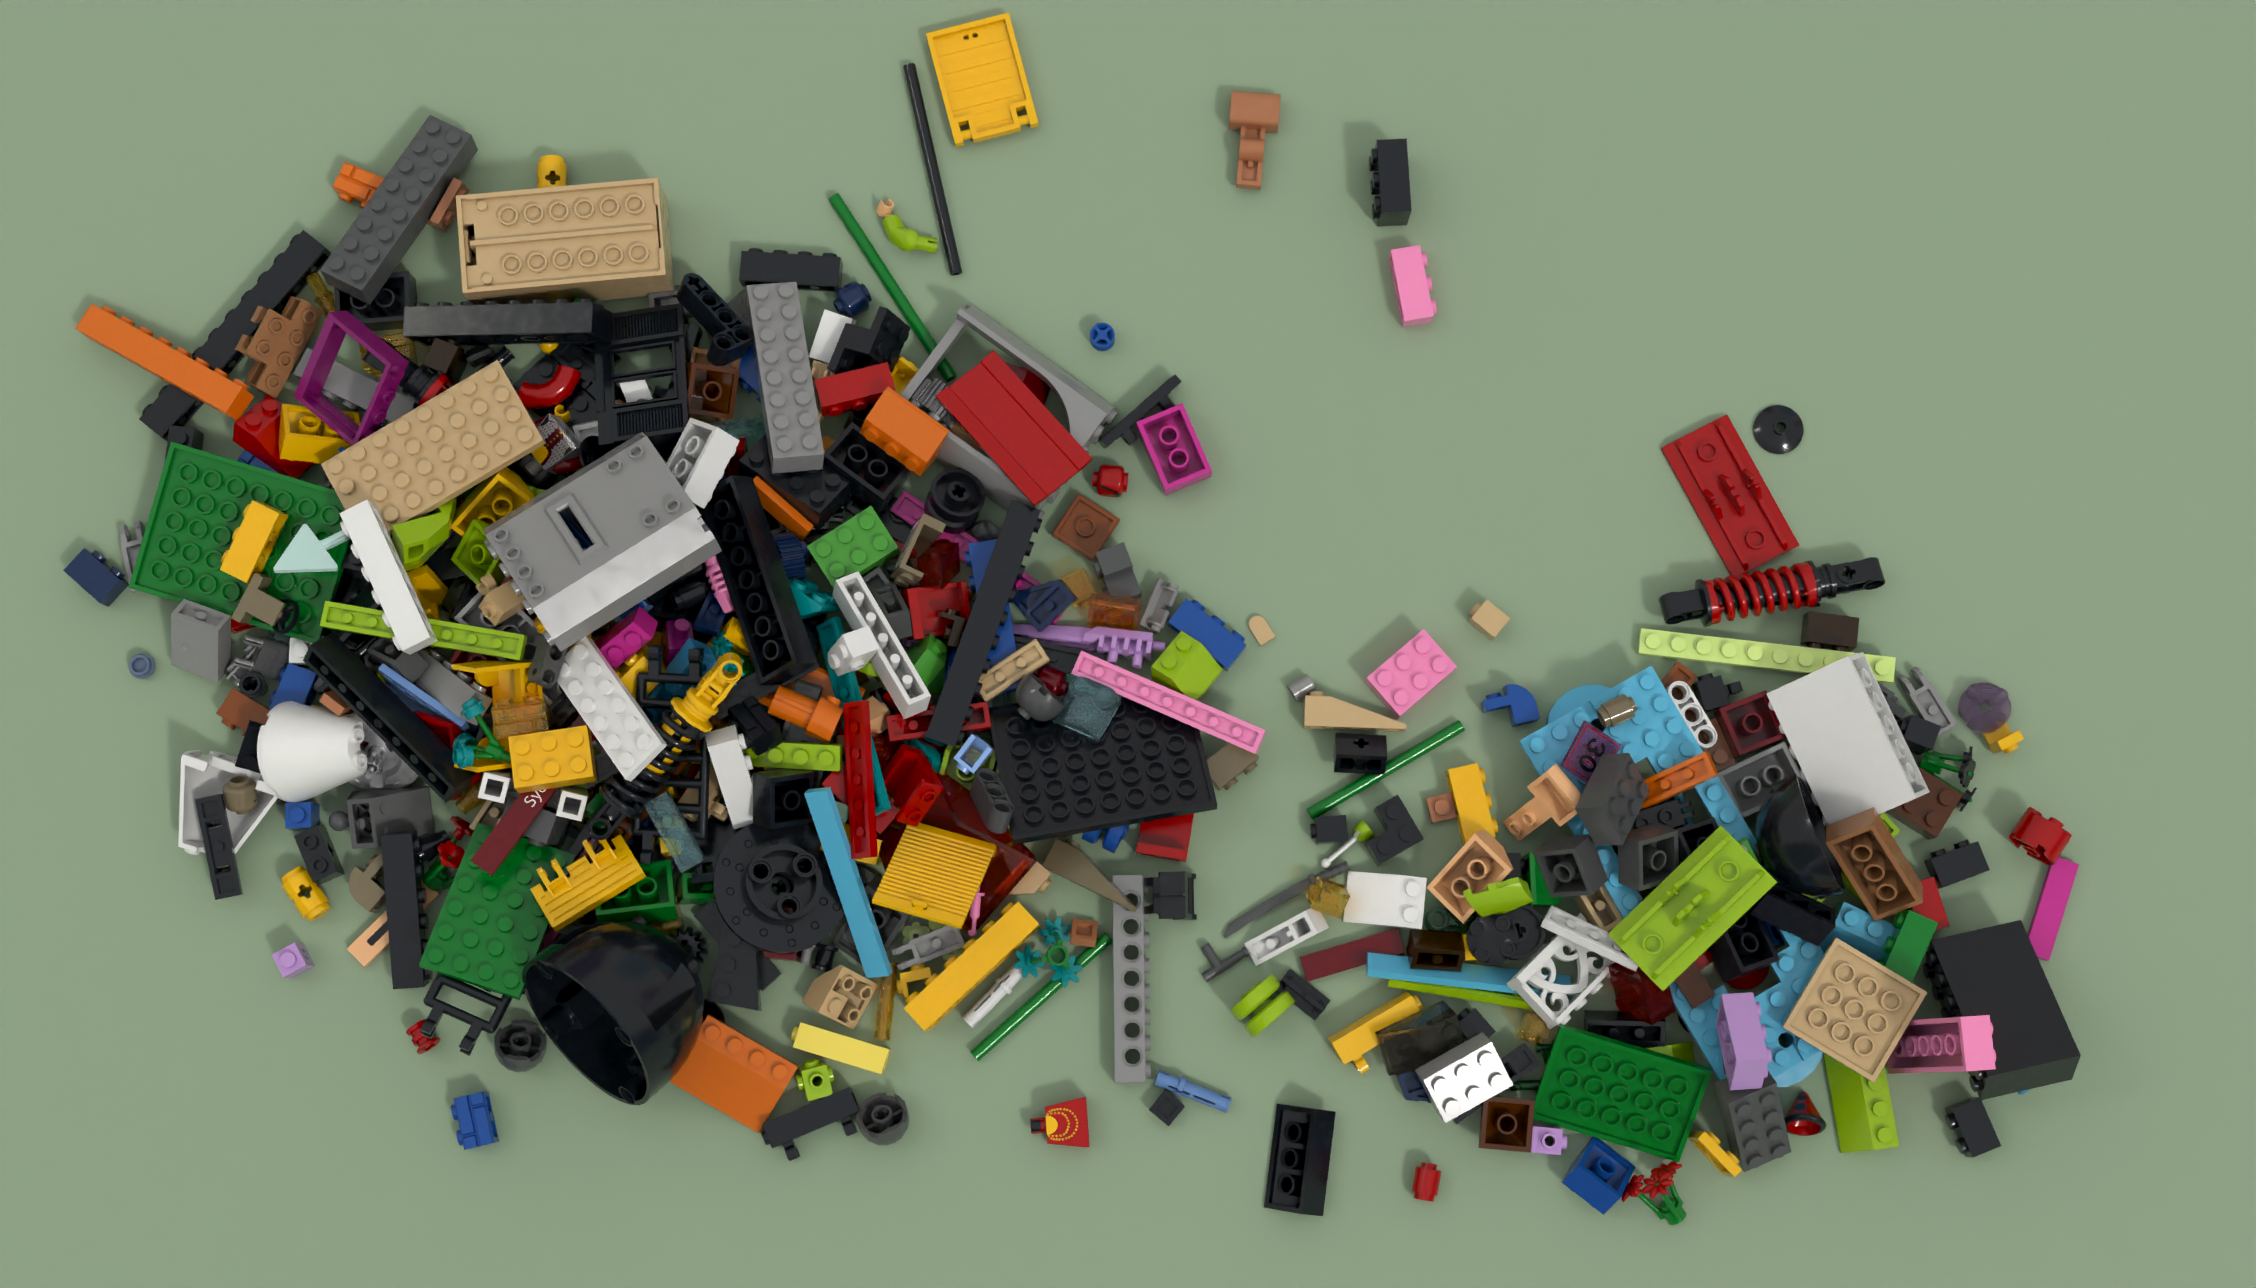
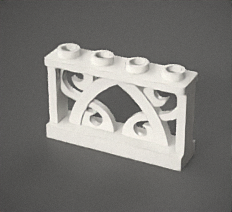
M1579 913L1575 916L1584 921H1587V919L1583 916L1582 913ZM1555 934L1506 984L1512 991H1516L1547 1024L1546 1026L1551 1029L1556 1025L1559 1026L1560 1023L1565 1025L1571 1019L1569 1013L1573 1009L1578 1011L1587 1002L1585 997L1589 993L1595 994L1603 986L1601 981L1606 976L1609 979L1619 970V967L1617 966L1618 963L1599 955L1603 959V965L1599 969L1595 968L1593 961H1597L1598 958H1587L1586 954L1593 951ZM1567 946L1569 948V953L1574 950L1575 954L1565 955L1563 952V947ZM1552 956L1565 962L1577 960L1578 977L1575 985L1553 983L1556 978V968L1551 959ZM1542 968L1549 970L1548 981L1545 980L1547 975L1541 973ZM1589 974L1593 975L1594 977L1588 982ZM1527 983H1529V984L1532 985L1533 987H1535V988L1541 990L1540 996H1538V995L1527 985ZM1547 993H1551L1550 1003L1552 1006L1555 1000L1560 1001L1561 1008L1559 1011H1552L1546 1005ZM1567 995H1575L1570 1001L1568 1000Z

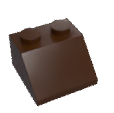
M686 362L689 413L733 420L740 370Z

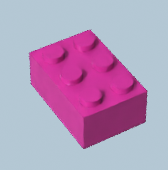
M1183 403L1136 422V430L1165 496L1211 477L1212 470Z

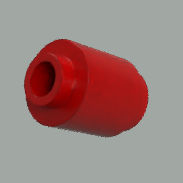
M1422 1162L1421 1167L1416 1166L1412 1191H1414L1413 1198L1434 1202V1197L1438 1195L1441 1171L1436 1170V1164Z

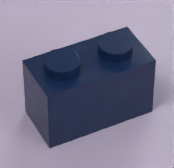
M84 548L63 571L99 603L109 607L129 585L123 579L125 574L115 566L110 568L104 563L107 558L97 550L91 552Z

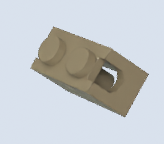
M1226 744L1207 759L1212 783L1218 791L1223 787L1227 791L1238 782L1237 776L1242 772L1247 775L1258 766L1256 761L1259 760V756L1234 744Z

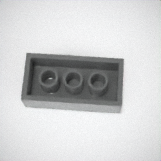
M1769 1071L1768 1077L1764 1078L1762 1088L1730 1090L1727 1078L1715 1083L1730 1151L1740 1161L1738 1164L1744 1172L1757 1168L1776 1158H1781L1791 1152L1777 1083Z

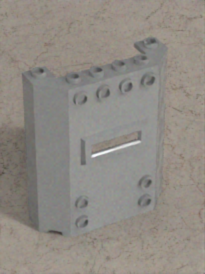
M640 432L483 529L487 537L484 543L495 560L500 557L502 563L498 566L506 578L512 576L514 579L510 584L518 597L523 594L526 598L522 601L530 615L533 613L537 615L546 629L542 632L550 646L556 644L560 651L565 650L722 551L696 506L647 435H644L643 432ZM567 507L571 509L593 543L592 546L584 551L559 514V512Z

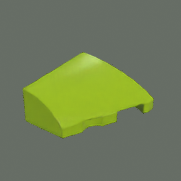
M1519 877L1487 884L1485 890L1476 894L1471 892V889L1463 891L1465 899L1482 917L1492 914L1502 915L1533 902L1528 883Z

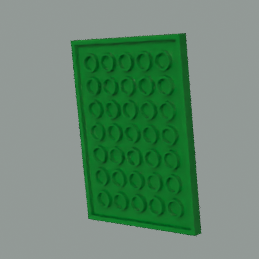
M171 442L129 588L178 603L186 599L232 617L249 583L221 571V559L223 554L230 549L233 542V533L237 527H240L244 519L243 512L246 506L252 500L260 501L289 515L262 571V574L273 578L266 593L280 601L284 599L294 600L299 606V617L294 628L284 635L310 643L318 641L325 634L326 628L320 626L325 601L334 602L343 572L342 565L351 539L327 550L338 565L337 571L274 573L273 567L303 524L309 526L318 540H323L342 530L340 522L343 520L339 513L345 511V508L335 490ZM292 603L286 604L284 608L292 606ZM293 612L290 613V618H289V620L285 623V628H286V627L288 626V624L290 623V621H291V619H292V616H293ZM255 616L248 623L274 631L271 625Z

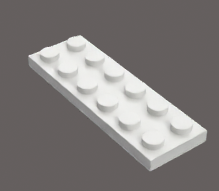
M585 636L579 640L566 654L557 682L624 779L632 781L667 744L591 637Z

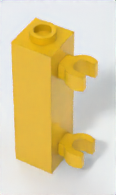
M1405 991L1327 1039L1339 1060L1344 1065L1353 1061L1357 1070L1362 1074L1370 1069L1362 1056L1365 1052L1404 1029L1413 1042L1423 1037L1415 1022L1424 1018L1420 1011L1423 1009V1005L1416 995L1412 997V995Z

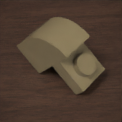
M382 853L373 855L366 863L367 868L365 870L362 867L355 866L349 877L351 895L362 907L372 913H376L386 902L385 887L377 881L384 873Z

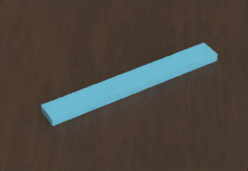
M831 787L808 789L804 795L866 978L889 976L892 973V969L855 859H851V847Z
M1367 952V977L1518 994L1516 991H1512L1506 984L1519 971L1518 969L1466 963L1462 964L1461 972L1410 969L1408 957ZM1541 972L1543 975H1547L1545 980L1548 981L1549 973ZM1556 974L1553 983L1571 985L1570 975ZM1527 983V985H1528L1538 996H1540L1541 990H1539V989L1533 987L1532 985H1530L1529 983ZM1547 993L1546 997L1550 998L1551 993ZM1567 995L1568 1000L1571 999L1572 995Z

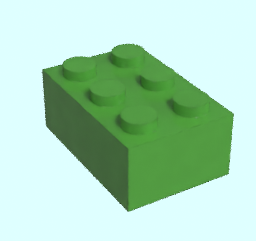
M869 506L807 546L833 588L837 579L859 571L861 577H864L901 553L872 506Z

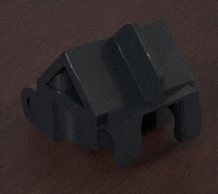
M1185 871L1158 872V877L1144 878V886L1153 887V904L1144 906V914H1157L1159 919L1197 920V914H1194V879H1196V874Z

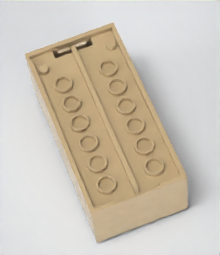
M658 177L456 195L462 293L469 302H475L476 305H484V301H496L499 304H507L509 300L522 301L523 304H531V300H544L546 303H554L556 299H566L573 303L576 297L600 301L649 296V293L675 290L668 203Z

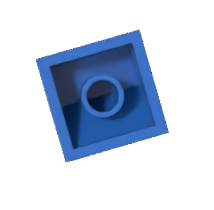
M1592 1137L1569 1167L1562 1183L1604 1215L1621 1198L1635 1166L1599 1138Z

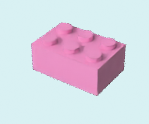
M1423 629L1371 673L1364 682L1398 720L1448 677L1457 666Z

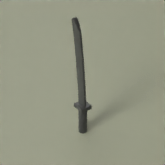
M1344 861L1316 875L1310 874L1307 879L1261 903L1231 922L1223 937H1229L1256 918L1312 887L1315 889L1323 881L1325 882L1330 878L1332 879L1337 875L1343 874V872L1349 871L1350 868L1347 862Z

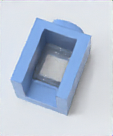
M971 734L953 759L958 762L956 767L968 775L970 772L976 774V771L982 767L995 749L976 734Z

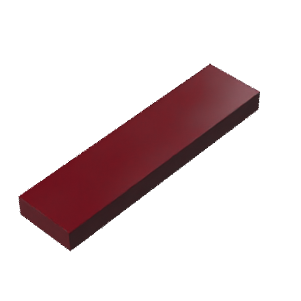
M1395 928L1299 958L1306 981L1309 982L1365 965L1367 952L1399 955L1405 953L1399 930Z

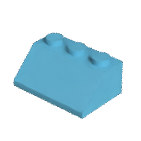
M1845 901L1836 903L1834 908L1836 927L1819 945L1823 953L1826 952L1831 941L1836 937L1876 962L1881 960L1885 952L1883 950L1884 942L1888 936H1892L1895 930L1893 924L1883 919L1875 921L1870 913Z

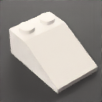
M1348 871L1343 922L1421 930L1427 878Z

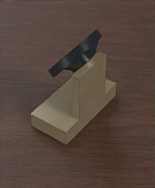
M254 573L231 619L239 623H250L253 616L271 625L275 632L286 634L294 628L298 620L299 606L294 600L284 599L280 601L267 594L266 591L273 578L266 574ZM292 603V606L284 608L286 604ZM293 612L292 619L288 626L285 628V623L289 620L290 613Z

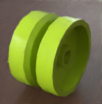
M1270 974L1260 984L1257 982L1230 1009L1237 1020L1244 1019L1251 1012L1255 1015L1245 1025V1029L1253 1038L1295 1002L1288 991L1281 992L1272 999L1271 995L1280 987V982L1273 974Z

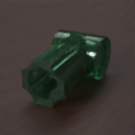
M1437 907L1425 914L1424 925L1431 931L1467 934L1469 926L1477 918V912H1474L1463 924L1448 909ZM1433 913H1438L1442 916L1443 922L1441 926L1438 927L1432 923L1431 917Z

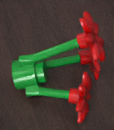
M1672 1161L1668 1165L1662 1163L1660 1168L1652 1169L1650 1178L1643 1180L1647 1186L1642 1190L1640 1187L1643 1186L1641 1181L1644 1175H1633L1630 1183H1627L1622 1193V1202L1626 1201L1629 1195L1631 1197H1638L1657 1214L1660 1220L1665 1218L1669 1225H1676L1682 1222L1686 1217V1212L1682 1207L1683 1202L1672 1180L1673 1174H1676V1169L1681 1168L1682 1164ZM1669 1186L1673 1198L1668 1197L1665 1187ZM1650 1192L1651 1199L1660 1194L1663 1198V1201L1660 1203L1661 1208H1658L1644 1194Z

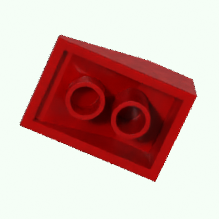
M267 395L234 423L233 442L278 473L298 479L315 463L280 459L278 441L282 403Z

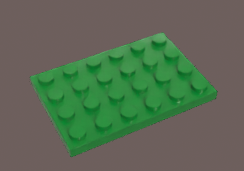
M477 822L422 955L419 967L520 1000L524 990V983L522 981L523 968L538 954L550 924L530 890L540 883L545 892L547 891L536 869L540 867L545 869L549 880L552 882L559 877L550 862L556 858L568 878L569 872L566 867L574 863L576 855L547 846V848L539 847L529 843V839L522 837L492 877L470 861L494 829Z
M1560 1023L1534 1097L1533 1119L1679 1162L1711 1077L1712 1069Z

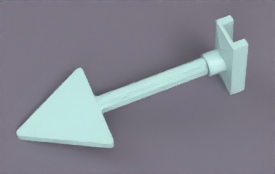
M303 524L273 567L274 573L337 571L338 565L327 550L351 538L346 536L343 530L323 540H318L309 526Z

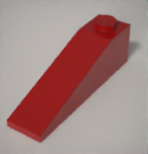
M988 703L970 704L971 707H974L969 722L964 720L961 730L965 731V734L989 731L991 722ZM935 709L925 710L906 719L901 714L886 716L889 742L924 739Z

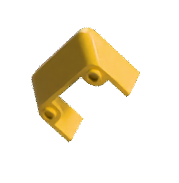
M484 660L452 664V669L474 673L475 680L479 685L492 686L493 736L500 742L499 745L505 747V751L510 752L508 737L538 733L536 730L543 723L542 686L530 682L527 677L528 670L533 662ZM485 737L479 741L477 746L487 748L490 740L488 737ZM480 758L474 759L472 766H467L463 769L473 772H485L512 768L511 761L507 763L502 760L498 762L493 759Z

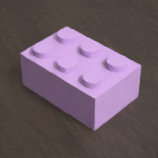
M1753 992L1721 994L1715 1025L1730 1090L1762 1088L1764 1078L1768 1077L1767 1065L1772 1061L1771 1049L1765 1045L1766 1028L1764 1024H1760L1759 1020L1761 1018V1007L1759 1002L1755 1003Z

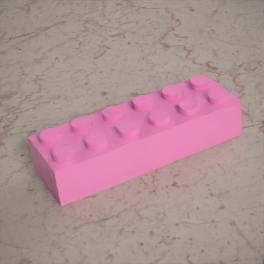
M1990 1015L1911 1020L1887 1060L1888 1074L1965 1072L1996 1069V1052L1993 1049V1025L1990 1021Z

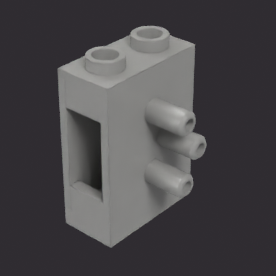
M183 599L171 613V666L219 682L227 672L225 669L231 663V615Z

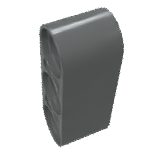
M979 768L976 771L969 791L970 796L985 827L994 833H1005L1012 817L1014 806L998 774L988 768Z

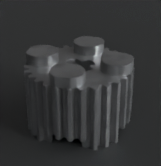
M928 376L909 402L947 429H951L956 419L935 397L936 394L949 386L938 378L933 379Z

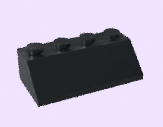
M1277 1104L1264 1208L1323 1216L1335 1111Z

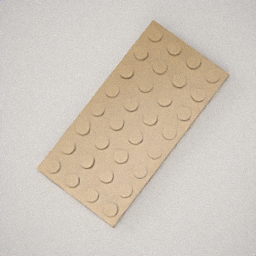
M496 360L323 462L321 466L345 510L365 500L371 501L376 504L391 536L392 525L425 516L543 446L546 442L501 363Z

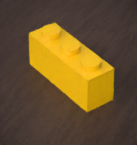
M252 500L243 512L244 519L240 527H237L233 533V542L230 549L222 556L220 570L246 583H250L254 573H262L289 515L266 503Z
M1478 763L1448 769L1445 774L1457 814L1456 819L1463 846L1474 833L1483 829L1496 838L1495 833L1498 832V825L1495 817L1491 818L1489 808H1492L1490 794L1484 791L1483 783H1486V777L1483 768L1479 769Z

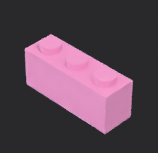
M1420 245L1390 250L1389 262L1402 327L1431 323L1434 314H1437L1435 300L1430 298L1429 291L1432 290V282L1430 276H1426L1424 267L1428 265L1426 253L1421 252Z

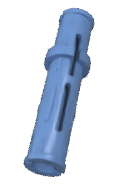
M1159 1069L1154 1082L1155 1086L1170 1090L1178 1097L1182 1095L1224 1113L1227 1112L1232 1097L1187 1081L1186 1077L1182 1076L1180 1078Z

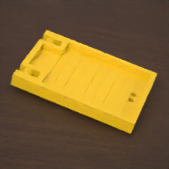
M1009 12L926 33L956 148L964 146L963 141L971 138L973 143L1020 132V126L1029 124L1031 129L1039 127ZM1026 110L1025 115H1017V111ZM969 124L970 129L960 131L959 126Z

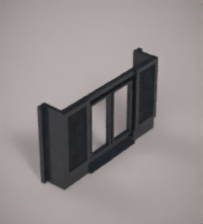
M682 303L612 313L611 342L595 343L594 360L598 443L603 455L640 432L647 435L660 456L672 454L689 421L684 331V324H688V316ZM672 346L673 366L614 375V354ZM674 376L675 396L616 404L615 384Z

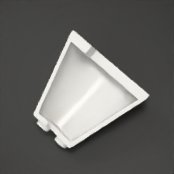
M286 701L272 708L267 714L269 718L266 725H261L257 740L259 769L267 787L273 788L277 793L276 797L290 803L304 802L367 773V757L360 750V744L365 737L362 721L338 716L335 713L297 702Z
M200 750L184 752L181 757L178 847L184 848V851L189 854L199 855L200 852L206 853L195 799L223 794L225 783L228 782L229 778L236 775H246L256 782L255 789L258 791L259 803L250 813L238 815L236 812L226 808L234 852L236 854L278 799L276 797L277 793L273 788L267 787L261 773L236 767V756L210 751L208 755H201L202 751Z

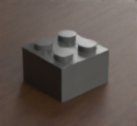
M1653 823L1633 829L1628 834L1624 844L1618 845V883L1637 891L1658 886L1679 866L1678 830L1666 825Z
M1589 834L1551 837L1533 852L1551 898L1593 895L1608 880L1595 844Z

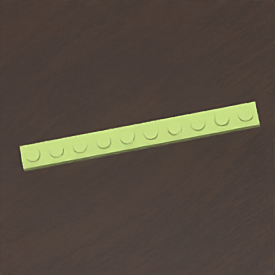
M1643 628L1640 629L1638 655L1810 674L1849 655L1857 654L1853 652ZM1864 654L1877 682L1892 684L1894 682L1896 657Z

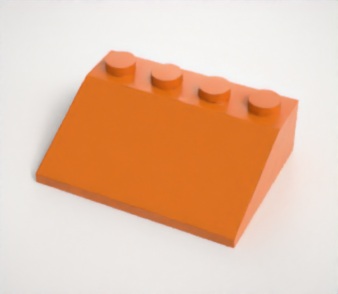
M708 1014L687 1061L669 1082L759 1133L763 1126L762 1124L765 1123L797 1070L798 1065L713 1015Z

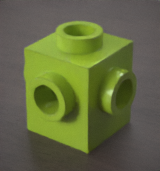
M818 1059L804 1061V1066L798 1067L799 1075H795L798 1090H803L805 1099L811 1101L832 1095L830 1082L834 1081L831 1066L827 1067L823 1061Z

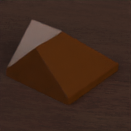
M1493 1096L1482 1102L1478 1147L1531 1152L1535 1100Z

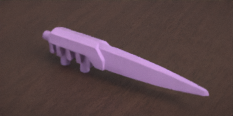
M1012 624L1014 636L1032 640L1037 639V641L1093 653L1097 651L1102 655L1108 653L1107 662L1114 665L1117 664L1118 654L1124 655L1126 659H1129V656H1133L1132 668L1141 669L1143 657L1147 661H1151L1153 651L1164 652L1166 649V642L1154 641L1153 633L1100 626L1085 627L1050 624L1042 632H1038L1032 624Z

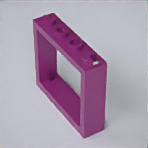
M348 311L329 312L294 397L349 444L354 445L380 429L382 422L387 416L388 408L395 398L398 385L405 375V369L409 361ZM346 333L386 365L360 426L321 394Z

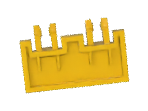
M621 834L611 840L616 847L614 850H612L606 839L598 840L603 845L604 850L595 854L593 846L587 839L582 841L581 843L593 863L590 864L586 856L580 858L566 867L571 875L568 878L556 858L550 862L559 877L552 882L549 880L545 869H542V867L536 869L547 891L545 892L540 883L530 890L555 932L647 877Z

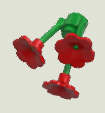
M452 816L450 818L457 827L452 834L453 838L450 841H446L445 844L441 843L437 847L440 855L422 878L424 884L433 891L438 890L440 887L447 889L453 883L455 876L449 879L450 873L446 867L459 868L465 854L464 849L456 846L455 843L461 840L465 834L472 836L474 830L469 828L471 824L459 816Z

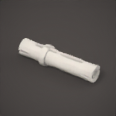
M1012 966L1001 978L998 977L995 980L996 983L962 1016L963 1020L974 1029L1006 994L1010 995L1012 993L1011 989L1022 979L1023 968L1015 969Z

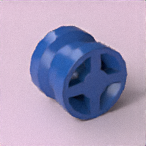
M1097 323L1091 329V345L1097 351H1107L1114 345L1115 333L1112 326L1107 323Z

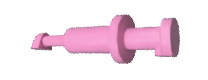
M980 887L970 908L972 929L968 930V934L971 937L977 934L976 923L978 917H980L981 896H985L984 892H980Z

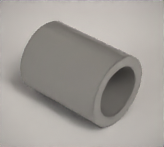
M1307 674L1287 686L1296 701L1316 689Z

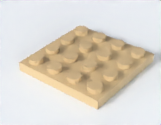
M1834 937L1781 1027L1868 1080L1875 1082L1928 992Z

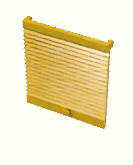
M919 823L917 827L907 824L890 860V864H888L881 883L873 896L872 904L962 929L992 857H995L997 845Z

